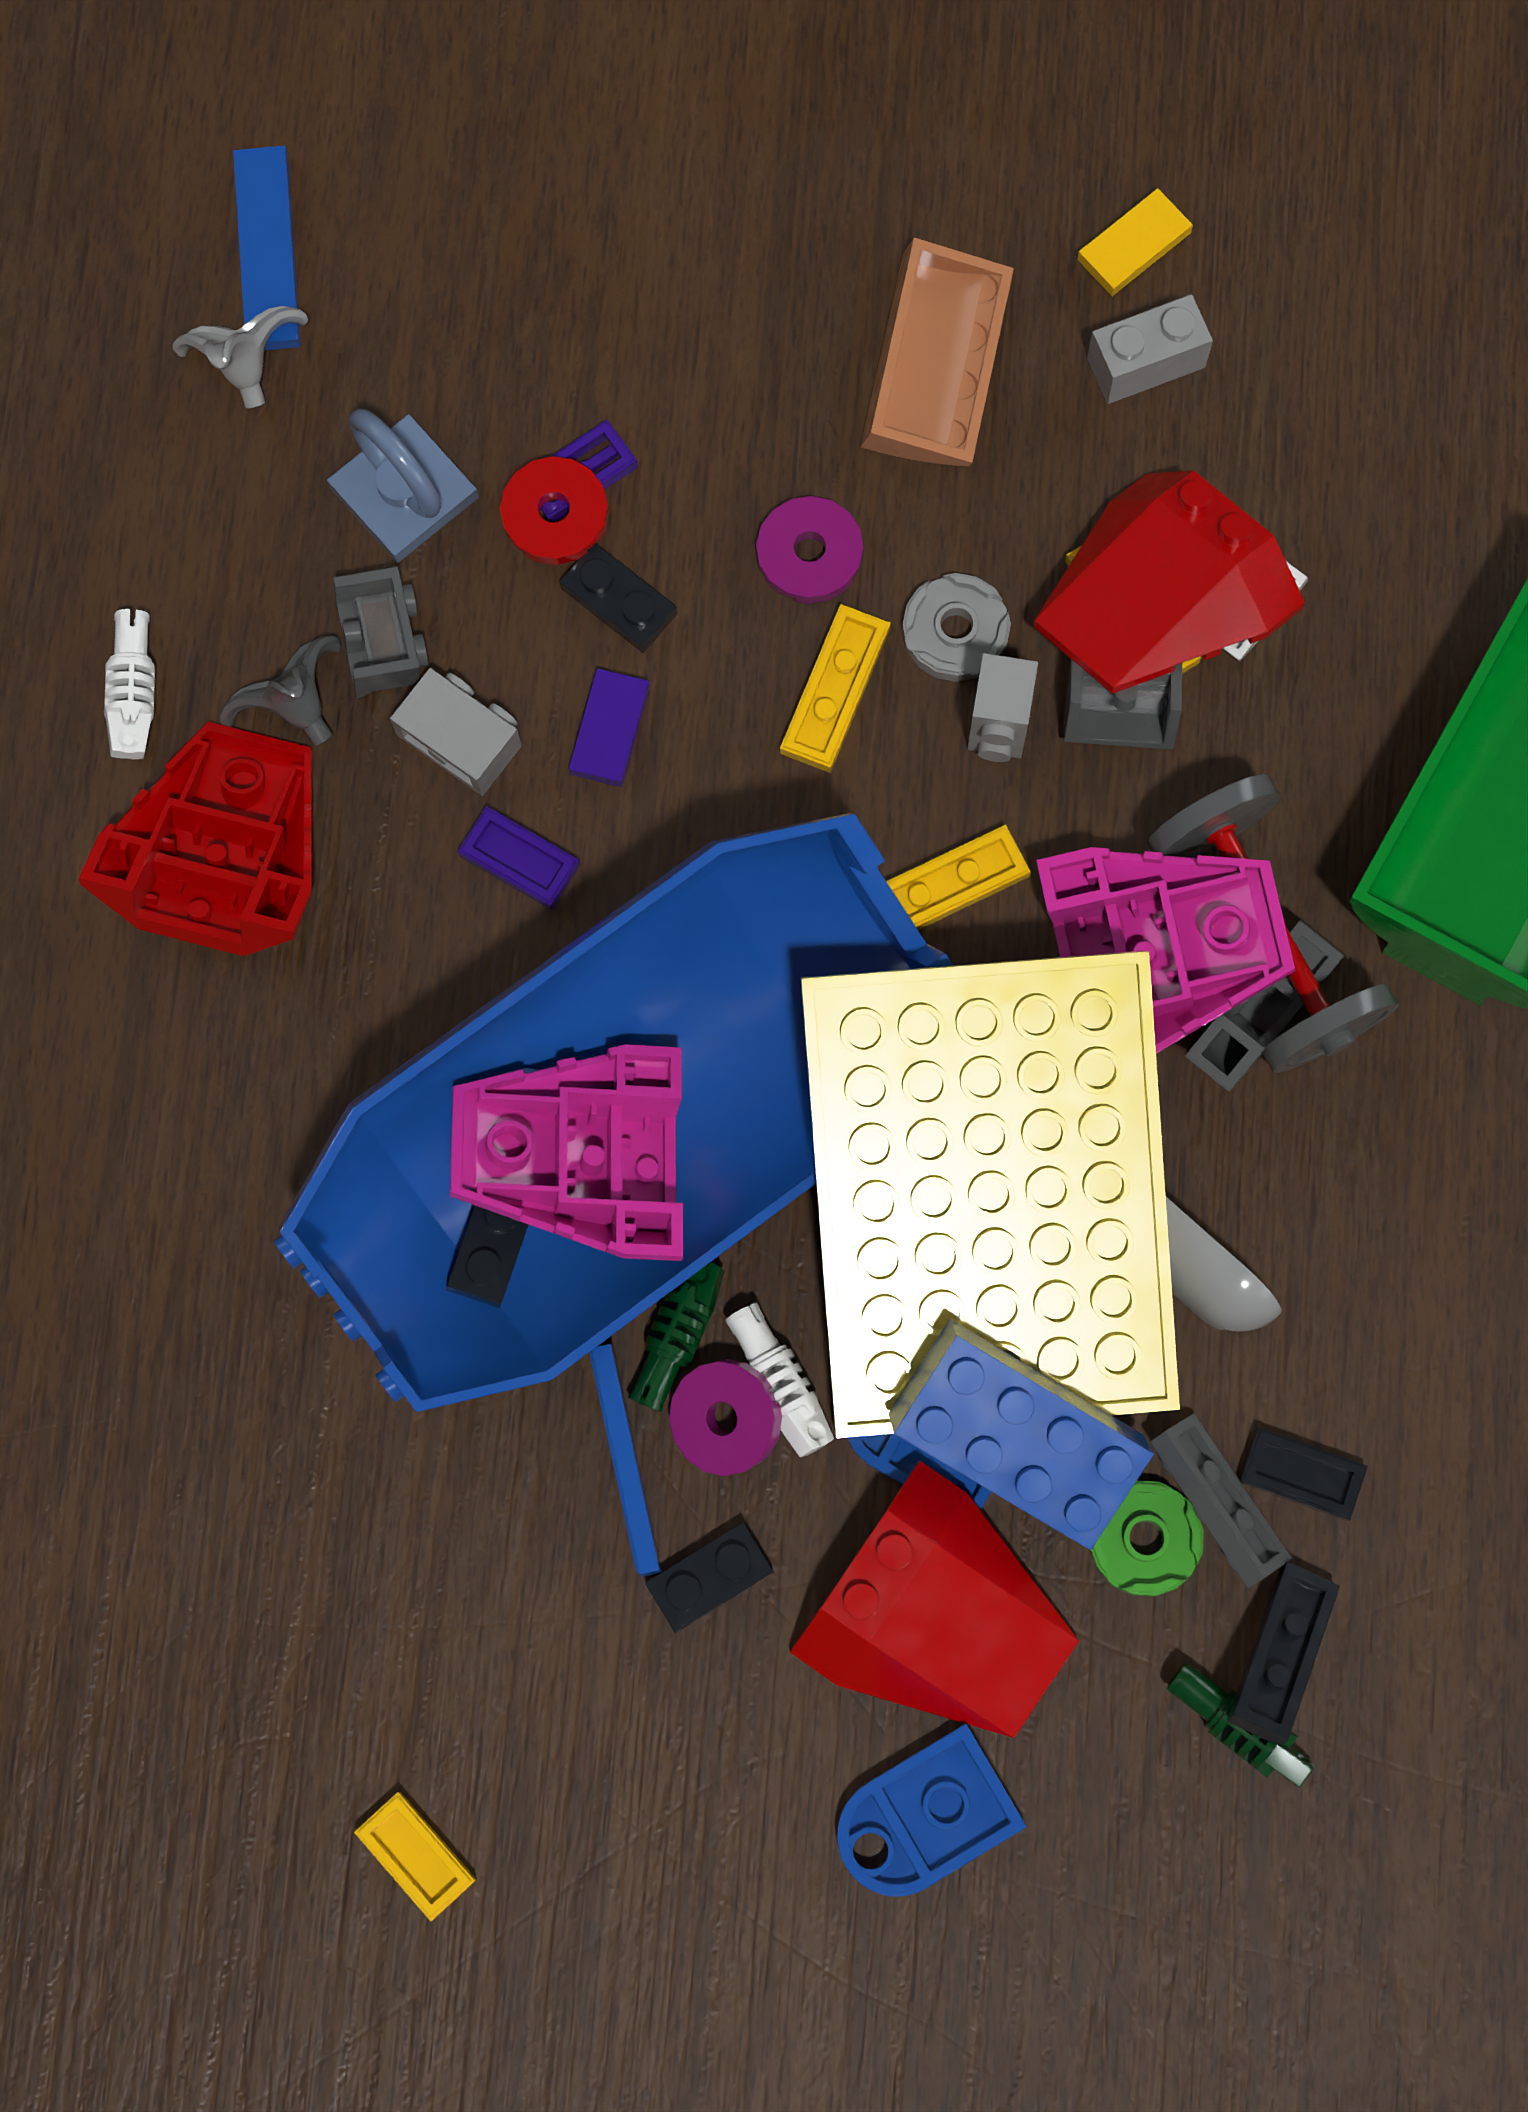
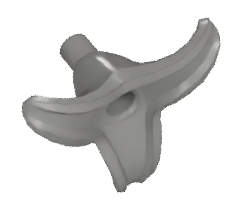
M279 306L269 308L255 316L238 330L221 326H200L192 329L175 340L173 350L180 357H185L192 348H196L204 353L211 365L220 369L225 378L239 389L245 408H254L266 402L259 382L263 373L264 348L270 335L278 327L286 323L304 326L308 322V317L305 312L293 307Z

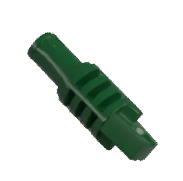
M713 1262L708 1263L665 1295L664 1302L645 1340V1344H647L645 1350L649 1352V1355L628 1399L662 1413L663 1404L680 1366L686 1368L688 1363L691 1364L707 1324L713 1315L725 1272L720 1266Z
M1185 1662L1167 1685V1691L1207 1720L1205 1727L1209 1729V1734L1265 1777H1268L1273 1770H1276L1293 1784L1301 1787L1313 1771V1762L1292 1746L1298 1738L1292 1731L1289 1740L1280 1747L1227 1722L1237 1692L1230 1690L1227 1693L1189 1663Z

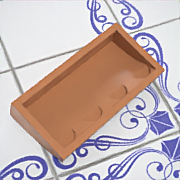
M915 237L912 239L901 260L860 445L861 448L935 464L970 466L972 464L1014 268Z

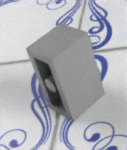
M1191 294L1092 331L1087 360L1106 403L1110 404L1205 368L1213 340Z
M983 653L967 750L976 751L979 757L993 762H1007L1011 757L1021 759L1038 668L1037 661Z
M429 668L391 716L390 720L398 737L483 796L522 747L518 731L515 728L518 723L500 706L492 703L489 708H486L472 698L474 691L456 675L448 673L444 678Z

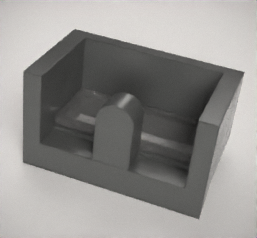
M398 566L334 577L335 603L356 700L371 692L417 684L420 681V667L428 666V658L423 635H412L409 617L417 616L412 584L402 585Z
M1071 659L1070 678L1065 701L1064 742L1174 749L1182 712V663L1175 666L1174 672L1112 694Z

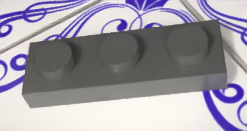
M1194 1413L1150 1441L1160 1456L1164 1468L1174 1477L1193 1505L1195 1514L1207 1526L1225 1553L1229 1565L1239 1574L1247 1588L1260 1582L1292 1559Z

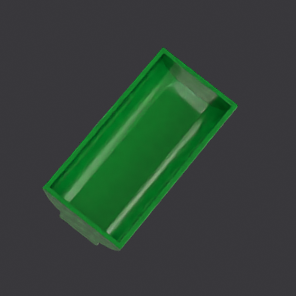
M1528 578L1349 900L1356 915L1373 932L1387 941L1382 951L1384 955L1479 1006L1488 997H1491L1498 1001L1528 1009Z

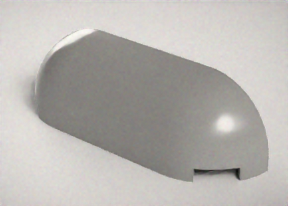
M1166 1197L1172 1294L1201 1320L1219 1330L1250 1331L1262 1328L1275 1320L1281 1314L1282 1309L1269 1289L1247 1267Z

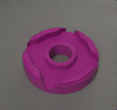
M815 496L790 499L773 509L761 524L756 542L759 571L769 587L780 595L782 593L787 597L794 598V601L804 604L826 602L845 592L859 572L864 552L861 529L850 512L832 500ZM813 539L824 546L825 553L820 559L808 562L800 559L794 550L801 541Z
M726 1359L698 1366L682 1378L672 1396L669 1421L673 1439L689 1462L703 1472L728 1476L746 1472L769 1457L779 1440L782 1413L779 1402H775V1397L770 1390L773 1387L763 1374L747 1363ZM720 1402L728 1403L736 1412L737 1426L731 1433L721 1430L715 1421V1410Z

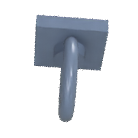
M357 409L350 414L349 427L362 452L328 478L327 483L334 494L398 564L479 498L478 491L409 414L391 429L374 413L366 409Z

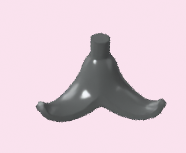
M321 636L316 640L308 642L301 646L292 656L279 678L258 682L237 691L224 704L220 712V722L222 725L232 727L239 712L248 708H260L271 711L291 725L303 729L315 746L326 741L333 733L321 718L322 708L315 683V670L318 659L324 653H338L340 651L341 642L339 638L335 636Z

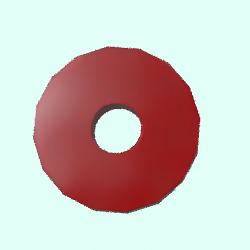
M555 456L531 461L516 471L503 490L500 505L504 530L513 546L515 545L526 557L535 562L552 565L577 561L586 555L588 549L593 547L596 541L599 542L604 535L609 515L604 487L592 470L574 459ZM551 500H561L570 507L566 518L555 523L547 522L539 514L542 506Z

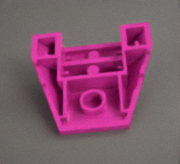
M1089 847L1036 860L1046 907L1053 923L1060 957L1149 951L1156 1054L1295 972L1270 861L1202 855H1198L1197 858L1164 856L1162 852L1144 851V854L1112 852L1109 848Z
M625 1044L608 1048L607 1054L576 1061L575 1057L557 1061L556 1066L525 1074L522 1069L453 1086L449 1196L621 1258L682 1261L683 1203H676V1115L682 1100V1048Z

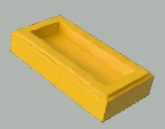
M1157 188L1078 252L1077 260L1113 297L1191 234L1193 224Z
M397 1792L354 1832L430 1921L437 1918L477 1880L401 1792Z

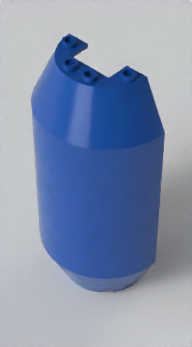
M846 813L708 842L346 1106L279 1226V1231L282 1235L273 1241L293 1269L304 1263L305 1267L299 1271L319 1298L328 1292L341 1308L333 1316L351 1341L354 1342L361 1336L365 1339L383 1367L375 1376L395 1403L405 1396L414 1410L420 1412L554 1379L816 1184L801 978L953 966L944 952L926 944L877 868L885 860L854 813ZM625 1044L681 1047L682 1100L676 1115V1203H683L682 1261L621 1258L528 1225L500 1308L447 1291L446 1288L475 1205L449 1196L453 1086L523 1068L536 1070L556 1066L557 1061L575 1057L576 1061L607 1054L608 1048Z

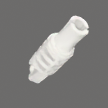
M121 609L114 614V655L110 656L105 668L104 716L106 718L111 757L143 759L150 723L154 718L155 665L152 659L147 656L150 616L145 611L136 610L134 626L132 627L130 626V609Z
M758 1303L746 1306L729 1316L725 1322L737 1338L750 1363L749 1365L763 1374L773 1387L770 1390L775 1397V1402H779L782 1413L780 1430L799 1457L816 1452L834 1440L816 1392H808L807 1387L811 1383L807 1377H800L799 1373L803 1371L799 1363H792L791 1359L795 1357L792 1349H788L786 1345L780 1346L764 1319Z

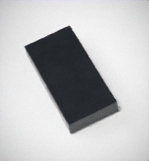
M1258 1427L1255 1430L1239 1480L1244 1485L1348 1522L1351 1520L1368 1466Z

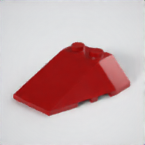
M1194 470L1148 473L1109 502L1035 618L1033 627L1113 694L1174 672L1177 664L1202 656L1204 660L1216 657L1221 654L1222 648L1248 639L1250 644L1263 640L1303 609L1305 602L1276 538L1271 532Z
M208 721L165 765L166 773L148 791L142 789L132 799L133 807L115 825L109 823L99 833L79 876V882L81 886L139 930L246 956L293 940L312 896V747Z
M919 1460L790 1653L837 1686L1015 1738L1079 1640L968 1493Z

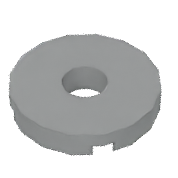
M953 573L943 575L941 579H936L931 583L928 581L916 590L906 605L902 633L906 651L919 668L935 678L959 682L979 677L983 653L999 656L1004 654L1007 648L1011 622L1006 606L1002 602V597L993 586L976 576ZM949 616H962L969 621L972 630L963 638H951L943 632L941 628L942 622Z

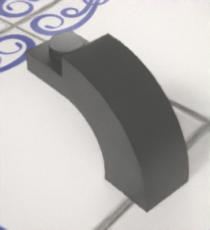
M1303 919L1290 932L1318 984L1321 985L1346 954ZM1286 976L1217 1017L1185 1057L1230 1092L1262 1057L1266 1046L1279 1037L1305 1006L1289 977Z

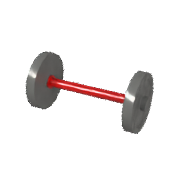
M1266 774L1250 776L1234 782L1201 798L1177 813L1150 836L1147 845L1151 852H1162L1164 856L1193 858L1216 847L1221 857L1249 859L1236 835L1266 816L1279 803L1281 794L1272 778ZM1286 925V932L1295 966V972L1288 975L1311 1017L1298 1023L1266 1046L1263 1055L1273 1073L1294 1069L1324 1054L1326 1057L1341 1052L1357 1041L1356 1037L1383 1021L1399 1006L1392 990L1386 984L1370 987L1330 1005Z

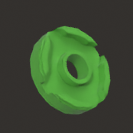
M1136 1481L1093 1548L1089 1551L1095 1568L1111 1586L1133 1596L1155 1597L1177 1589L1193 1574L1203 1554L1204 1530L1200 1519L1194 1512L1193 1505L1186 1497L1184 1498L1179 1492L1161 1482ZM1141 1522H1149L1158 1528L1162 1541L1159 1550L1155 1554L1142 1555L1134 1550L1130 1543V1532L1134 1525Z

